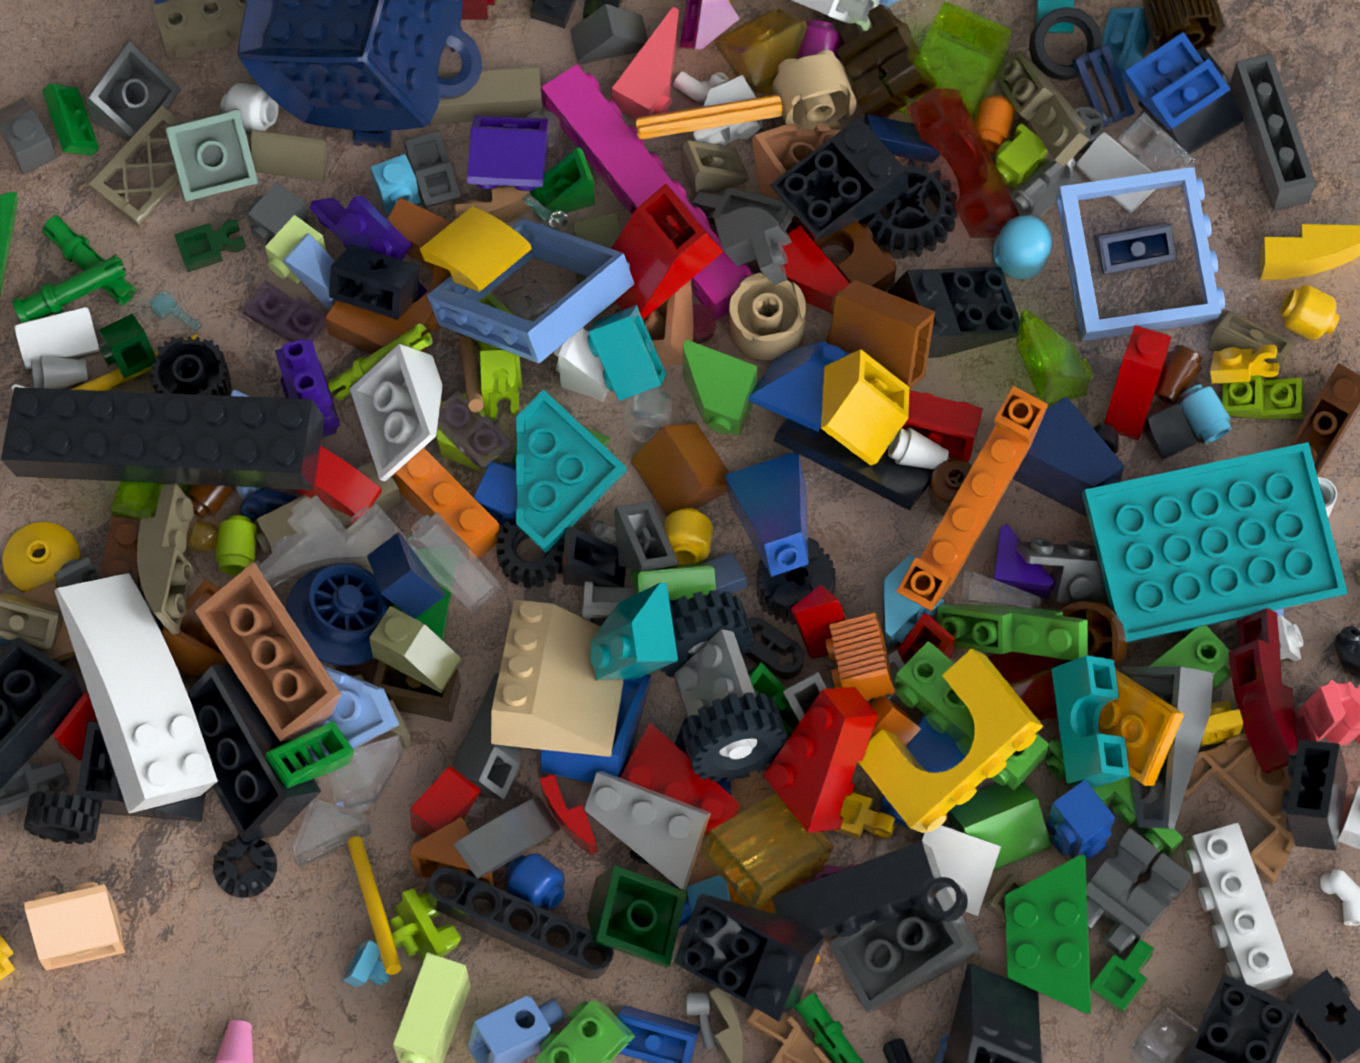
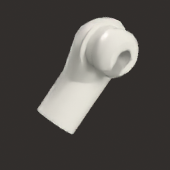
M682 71L676 77L673 87L695 101L703 103L706 101L710 89L726 83L730 79L726 74L717 72L710 77V80L699 82Z

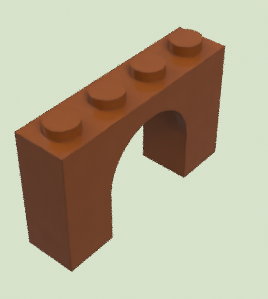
M399 198L387 220L412 244L406 255L422 262L433 274V280L428 291L423 297L412 303L399 320L338 300L335 301L325 317L329 335L370 355L408 332L419 323L427 328L421 333L422 336L428 332L430 335L432 331L438 332L442 327L438 325L427 294L449 278L451 273L450 270L424 261L420 248L452 222L402 198ZM425 347L424 349H422V350H420V351L425 353L427 347Z

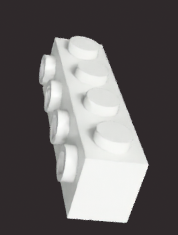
M1239 823L1193 835L1188 850L1185 851V858L1192 874L1197 873L1202 886L1198 888L1200 902L1205 911H1211L1215 925H1212V934L1219 949L1224 948L1229 963L1225 964L1227 975L1261 991L1288 984L1293 971Z

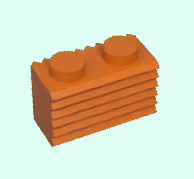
M876 612L829 624L832 638L825 639L831 662L836 661L838 668L831 670L835 688L856 687L866 701H870L871 698L877 699L879 696L885 697L887 694L893 695L895 692L883 631Z

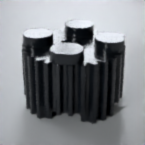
M188 336L187 340H184L183 337L177 339L171 337V342L165 340V346L158 347V356L154 357L155 363L151 364L152 370L150 371L155 393L231 395L232 384L223 352L220 351L218 345H214L213 340L207 341L204 339L200 341L199 337L192 340L191 336Z
M808 538V565L772 577L762 559H760L759 569L757 570V598H759V605H763L762 611L768 612L769 616L774 614L775 620L781 618L784 624L787 621H790L791 625L796 624L791 608L820 585L834 595L836 570L833 568L834 562L829 561L830 555L824 554V548H820L817 541ZM795 581H800L802 584L796 585Z

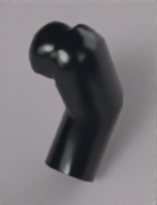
M1347 626L1336 636V651L1340 664L1360 676V631L1353 626Z

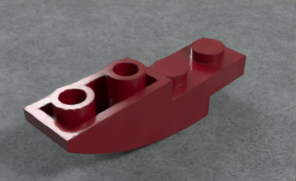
M1265 608L1237 621L1238 648L1229 651L1228 654L1237 707L1240 709L1246 736L1262 772L1269 774L1288 766L1290 754H1297L1293 688L1282 684L1277 612Z

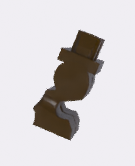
M880 4L867 14L872 28L864 32L861 25L857 23L848 24L839 30L842 47L836 51L840 60L843 61L848 77L853 82L851 87L857 92L856 101L863 115L868 114L887 118L906 106L905 100L911 103L938 85L927 70L915 64L914 60L920 54V50L910 35L911 32L908 25L896 19L890 8Z

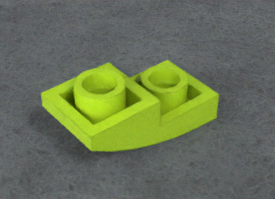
M1259 375L1251 376L1250 382L1223 383L1222 404L1229 416L1275 420L1304 419L1305 383L1302 378L1264 380Z

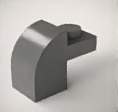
M743 207L714 219L723 251L737 267L757 258L760 270L773 285L788 279L784 264L788 263V259L783 246L792 241L787 232L768 211L759 207Z

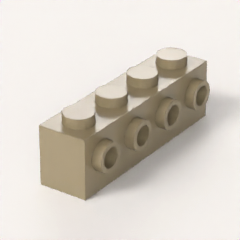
M169 0L152 5L168 60L188 58L196 52L210 48H223L231 42L239 40L247 0Z

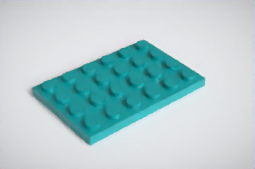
M1309 442L1085 489L1081 492L1109 605L1123 623L1126 642H1135L1240 619L1265 608L1277 611L1348 594Z

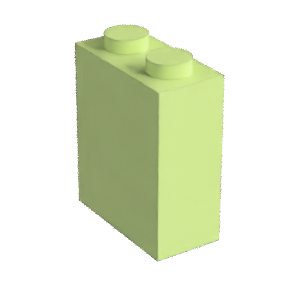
M430 953L426 954L393 1043L399 1063L444 1062L471 988L466 965Z

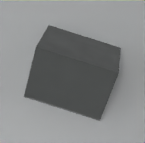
M126 41L85 99L94 124L129 141L161 105L167 109L181 89L131 41Z

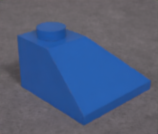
M822 341L787 351L773 360L750 394L748 401L815 431H819L822 416L824 366L850 353Z

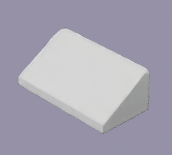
M1105 132L1097 137L1076 164V168L1093 182L1153 173ZM1156 189L1110 197L1131 214Z
M87 307L14 326L26 370L31 369V360L40 359V355L72 359L100 351L92 316Z

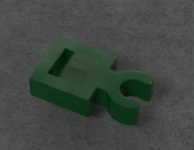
M237 220L225 222L220 227V230L213 232L211 224L208 223L174 234L187 273L222 262L221 251L239 252L246 248L243 237L237 239L228 238L232 233L240 231Z

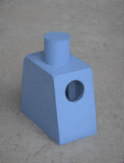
M525 996L474 1021L467 1048L476 1063H520L542 1050L540 1046L549 1036L550 1028L565 1020L564 1013L555 999H551L537 1007L532 997Z

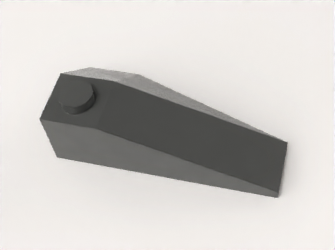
M1181 666L1122 667L1121 673L1184 713L1155 785L1145 786L1134 778L1131 780L1138 827L1174 829L1211 713L1214 672Z

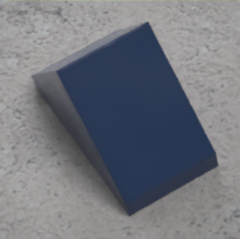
M397 532L367 555L380 593L412 618H417L446 596L445 592L400 532Z

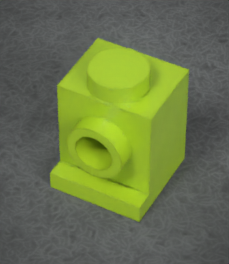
M1021 123L1016 127L1015 139L1013 141H1005L996 152L995 157L997 161L996 165L991 169V173L1002 185L1008 184L1016 190L1047 162L1048 150L1041 139Z

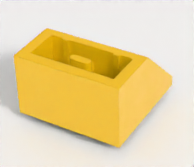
M859 349L824 366L821 429L872 466L879 461L908 419L910 387Z

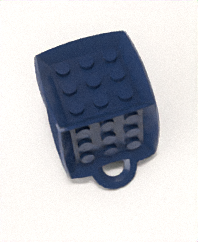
M463 0L246 1L237 55L249 74L266 94L304 123L360 131H392L427 127L437 110L440 100L455 99L466 94L475 86L482 71V58L478 46L466 32L460 29ZM445 45L454 48L459 53L462 61L459 74L450 79L438 77L440 58Z

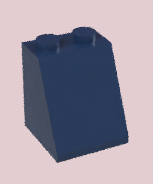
M1066 396L1046 410L1031 447L1012 479L1087 517L1081 492L1085 489L1120 482L1124 465Z

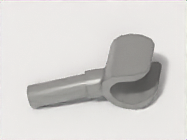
M688 993L687 1015H700V1027L706 1050L715 1048L709 1017V998L704 993Z

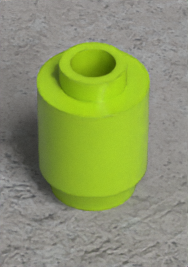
M233 515L229 516L228 520L222 521L219 524L215 560L219 563L218 570L220 572L237 576L246 567L254 563L257 543L255 535L258 534V527L251 523L250 518Z

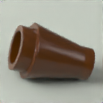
M1175 345L1173 351L1167 353L1159 387L1155 394L1156 397L1166 403L1176 404L1182 393L1202 370L1200 363L1203 358L1201 355L1185 346Z

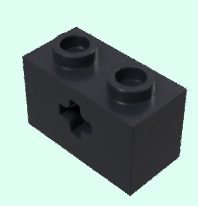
M350 244L331 265L329 298L399 320L418 297L420 266Z
M1325 970L1289 995L1285 1002L1300 1008L1294 1023L1324 1063H1347L1360 1054V1010L1349 999L1351 995L1345 983L1337 976L1333 978L1328 970ZM1327 1015L1330 1017L1337 1015L1340 1021L1339 1023L1336 1021L1328 1023L1325 1018Z

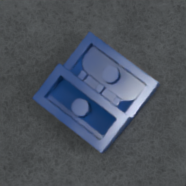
M1184 32L1121 74L1139 100L1169 130H1172L1231 90L1211 60L1203 61Z

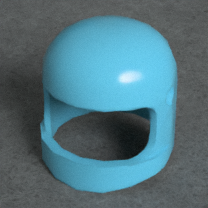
M1017 216L1009 220L996 238L992 250L994 263L997 267H1001L1005 274L1016 279H1029L1038 275L1046 266L1053 246L1052 233L1044 222L1033 216Z

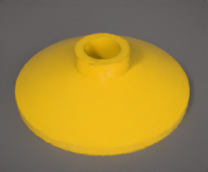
M36 522L22 527L11 536L4 548L2 563L4 572L11 584L25 593L53 580L56 581L54 574L60 571L64 564L74 559H80L81 556L76 539L66 528L51 522ZM38 549L46 550L45 554L40 558L32 556L33 552Z

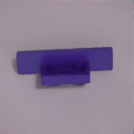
M363 196L353 197L346 209L333 197L314 200L309 206V209L318 217V221L324 227L330 229L342 241L346 249L352 244L403 260L412 246ZM420 282L418 285V297L414 302L423 297L428 291Z

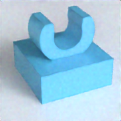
M368 940L359 945L342 981L356 988L365 984L367 979L380 986L383 982H388L391 975L385 972L383 962L377 960L380 952L376 943Z

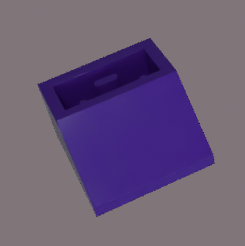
M474 115L471 126L467 184H476L477 187L483 189H493L499 185L514 186L517 190L530 191L536 187H543L548 162L549 119Z

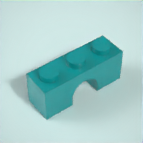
M1086 655L1052 668L1067 785L1077 786L1086 780L1091 788H1097L1129 777L1125 737L1101 734L1098 726L1102 708L1108 702L1119 699L1114 660Z

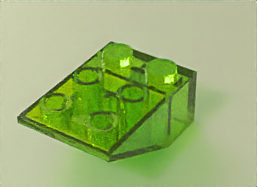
M944 1L915 61V64L932 75L938 86L911 103L905 100L907 105L898 110V112L962 139L978 110L980 101L984 99L1009 52L1012 30Z

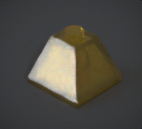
M776 7L714 41L736 76L743 75L750 89L756 93H765L772 90L773 81L779 73L778 66L780 63L790 58H796L807 29V24L804 19Z

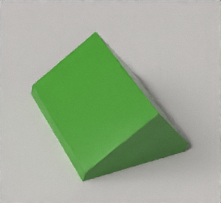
M1024 782L1015 790L1007 784L1004 786L995 784L976 792L970 800L961 805L956 804L947 812L956 831L1001 846L993 871L1051 848L1038 798Z

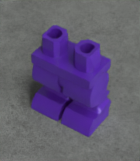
M299 339L284 344L282 348L275 350V354L282 373L280 383L285 398L313 399L325 417L322 438L336 434L337 428L341 424L332 397L329 394L330 390L312 339L307 341Z

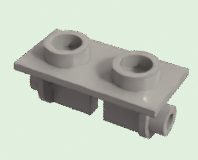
M1051 157L1011 193L1003 203L1018 216L1029 215L1040 218L1056 203L1055 196L1060 186L1078 184L1082 180V177L1072 168L1075 165V160L1072 158L1063 167Z

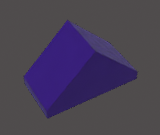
M1005 524L1000 528L991 593L1040 600L1049 599L1052 596L1055 581L1041 564H1030L1023 559L1016 550L1017 543L1021 540L1009 525Z

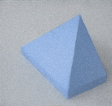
M306 234L282 261L330 311L336 301L329 298L331 265L335 261L310 234Z

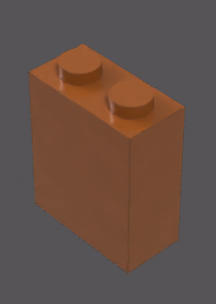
M854 280L842 291L839 290L835 294L831 303V311L834 314L832 326L827 334V344L837 346L850 354L861 349L910 387V389L925 377L935 311L857 280Z

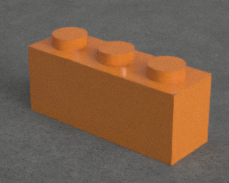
M424 447L393 474V479L401 495L452 546L460 548V554L471 566L496 546V543H498L497 536L500 531L499 523Z

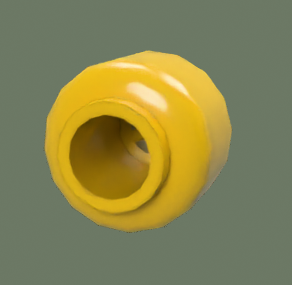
M1311 285L1301 286L1298 290L1293 288L1286 296L1280 309V315L1284 317V326L1310 341L1319 339L1324 333L1330 335L1336 328L1340 315L1335 313L1336 300L1331 295Z
M684 508L669 514L665 519L663 528L678 560L677 565L701 563L708 558L714 531L712 521L705 514L694 508Z

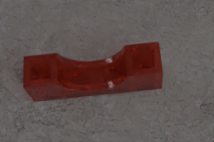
M933 88L906 107L921 139L941 153L956 176L960 193L959 199L954 206L969 237H995L1000 234L1001 229L1009 220L1020 216L958 89Z

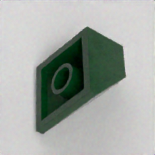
M613 865L595 879L587 912L593 942L665 968L670 967L687 891Z

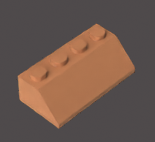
M255 563L246 567L195 610L279 741L298 738L315 729L332 715L341 696L340 691Z

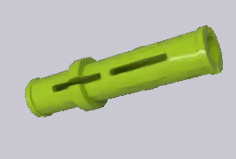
M419 323L366 358L359 357L353 362L351 368L328 380L330 392L332 393L339 388V392L334 397L339 401L346 399L351 394L350 388L398 344L419 351L432 345L433 341L429 332L423 336L421 335L427 328Z

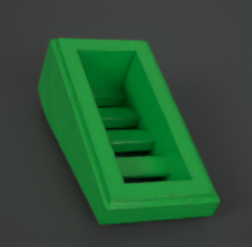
M331 721L267 752L265 757L286 788L349 765L355 751L335 722ZM320 745L325 746L330 754L329 756L325 755ZM312 749L318 761L315 762L307 750ZM299 753L307 764L306 767L303 768L295 754ZM287 757L296 772L291 774L282 759Z

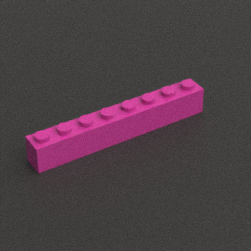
M576 64L541 86L542 105L573 144L583 150L586 160L631 216L638 206L666 183L685 203L723 250L719 235H715L709 228V221L705 213L699 207L693 208L688 202L686 191L680 182L676 179L672 181L667 176L662 160L656 153L650 154L643 146V139L638 138L636 128L634 126L628 127L621 119L622 113L612 99L607 101L600 93L599 83L591 73L585 74L579 65ZM723 251L721 255L691 279L692 292L716 321L729 312L732 295L738 289L740 283L745 278L751 276L752 273L746 264L737 267Z

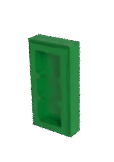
M49 83L42 92L62 151L93 156L99 150V146L79 88Z

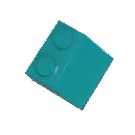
M658 583L616 605L591 640L590 659L595 669L596 680L638 679L678 661L667 583Z

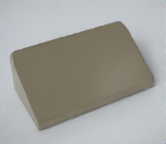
M252 130L251 156L256 172L315 181H323L325 179L329 161L326 140Z
M1227 310L1214 330L1208 344V349L1214 352L1229 347H1236L1239 349H1252L1253 354H1255L1264 345L1277 346L1276 358H1267L1264 361L1267 363H1279L1280 374L1296 343ZM1278 374L1277 376H1275V377H1264V378H1266V379H1268V380H1276V379L1278 378L1279 374Z
M0 592V638L14 641L18 637L33 647L52 651L64 620L60 607Z

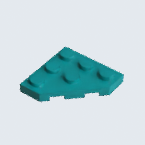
M543 389L516 416V524L521 531L546 553L566 533V528L573 526L628 470L619 459Z

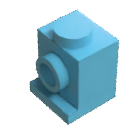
M405 154L370 167L374 189L387 217L399 198L417 206L422 205L418 193L417 180Z

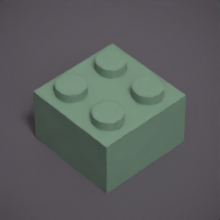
M236 108L164 127L181 194L185 202L258 183L239 109Z

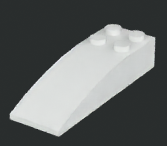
M127 573L57 588L55 594L128 813L201 796L217 782V778L179 671L155 619L130 574Z

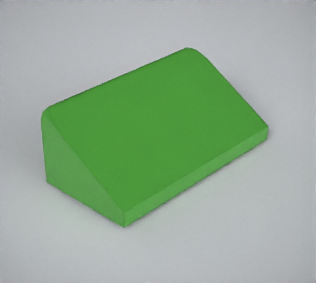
M707 563L676 565L646 571H630L636 594L658 583H667L669 600H677L683 596L686 599L694 597L693 593L702 591L703 595H708L710 590H716L715 568Z

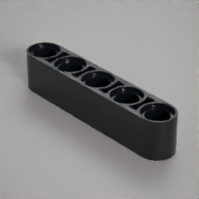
M439 868L434 871L429 879L426 899L434 910L578 976L590 980L598 979L605 974L612 962L613 949L593 942L591 930L455 868ZM441 882L450 883L455 888L456 894L451 897H442L436 892L435 886ZM477 899H485L490 902L493 911L488 914H479L473 909L472 902ZM513 916H523L529 922L530 928L525 931H517L511 927L509 919ZM553 932L560 933L566 939L567 945L562 948L552 947L547 942L546 935ZM588 949L597 950L603 956L604 962L599 965L589 964L585 960L583 952Z

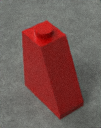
M1134 325L1104 423L1112 425L1118 431V434L1139 441L1162 375L1172 336Z

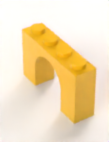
M972 648L942 675L967 706L974 721L973 744L967 756L957 766L944 772H928L919 764L896 734L883 729L869 741L863 761H858L909 828L922 833L926 831L931 832L941 826L947 818L945 814L956 804L961 805L970 800L977 791L975 787L986 777L992 778L999 774L1007 764L1005 760L1015 751H1022L1029 747L1036 740V733L1043 727L984 654Z

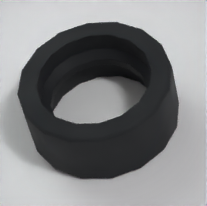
M1063 7L1052 10L1036 23L1030 34L1029 51L1032 61L1045 75L1052 79L1067 81L1078 78L1073 64L1068 66L1059 65L1047 55L1044 42L1048 30L1055 24L1062 22L1076 25L1085 34L1087 41L1085 54L1101 47L1103 39L1098 24L1089 14L1077 8ZM1085 62L1086 68L1089 70L1091 68L1090 62Z

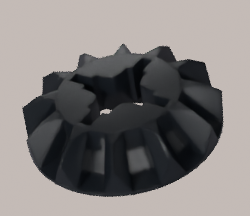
M238 834L236 838L223 842L218 853L214 855L213 874L215 880L223 891L234 897L249 898L261 894L272 884L277 873L275 853L269 843L261 839L243 842ZM249 852L250 861L257 869H246L239 880V869L231 861H243Z

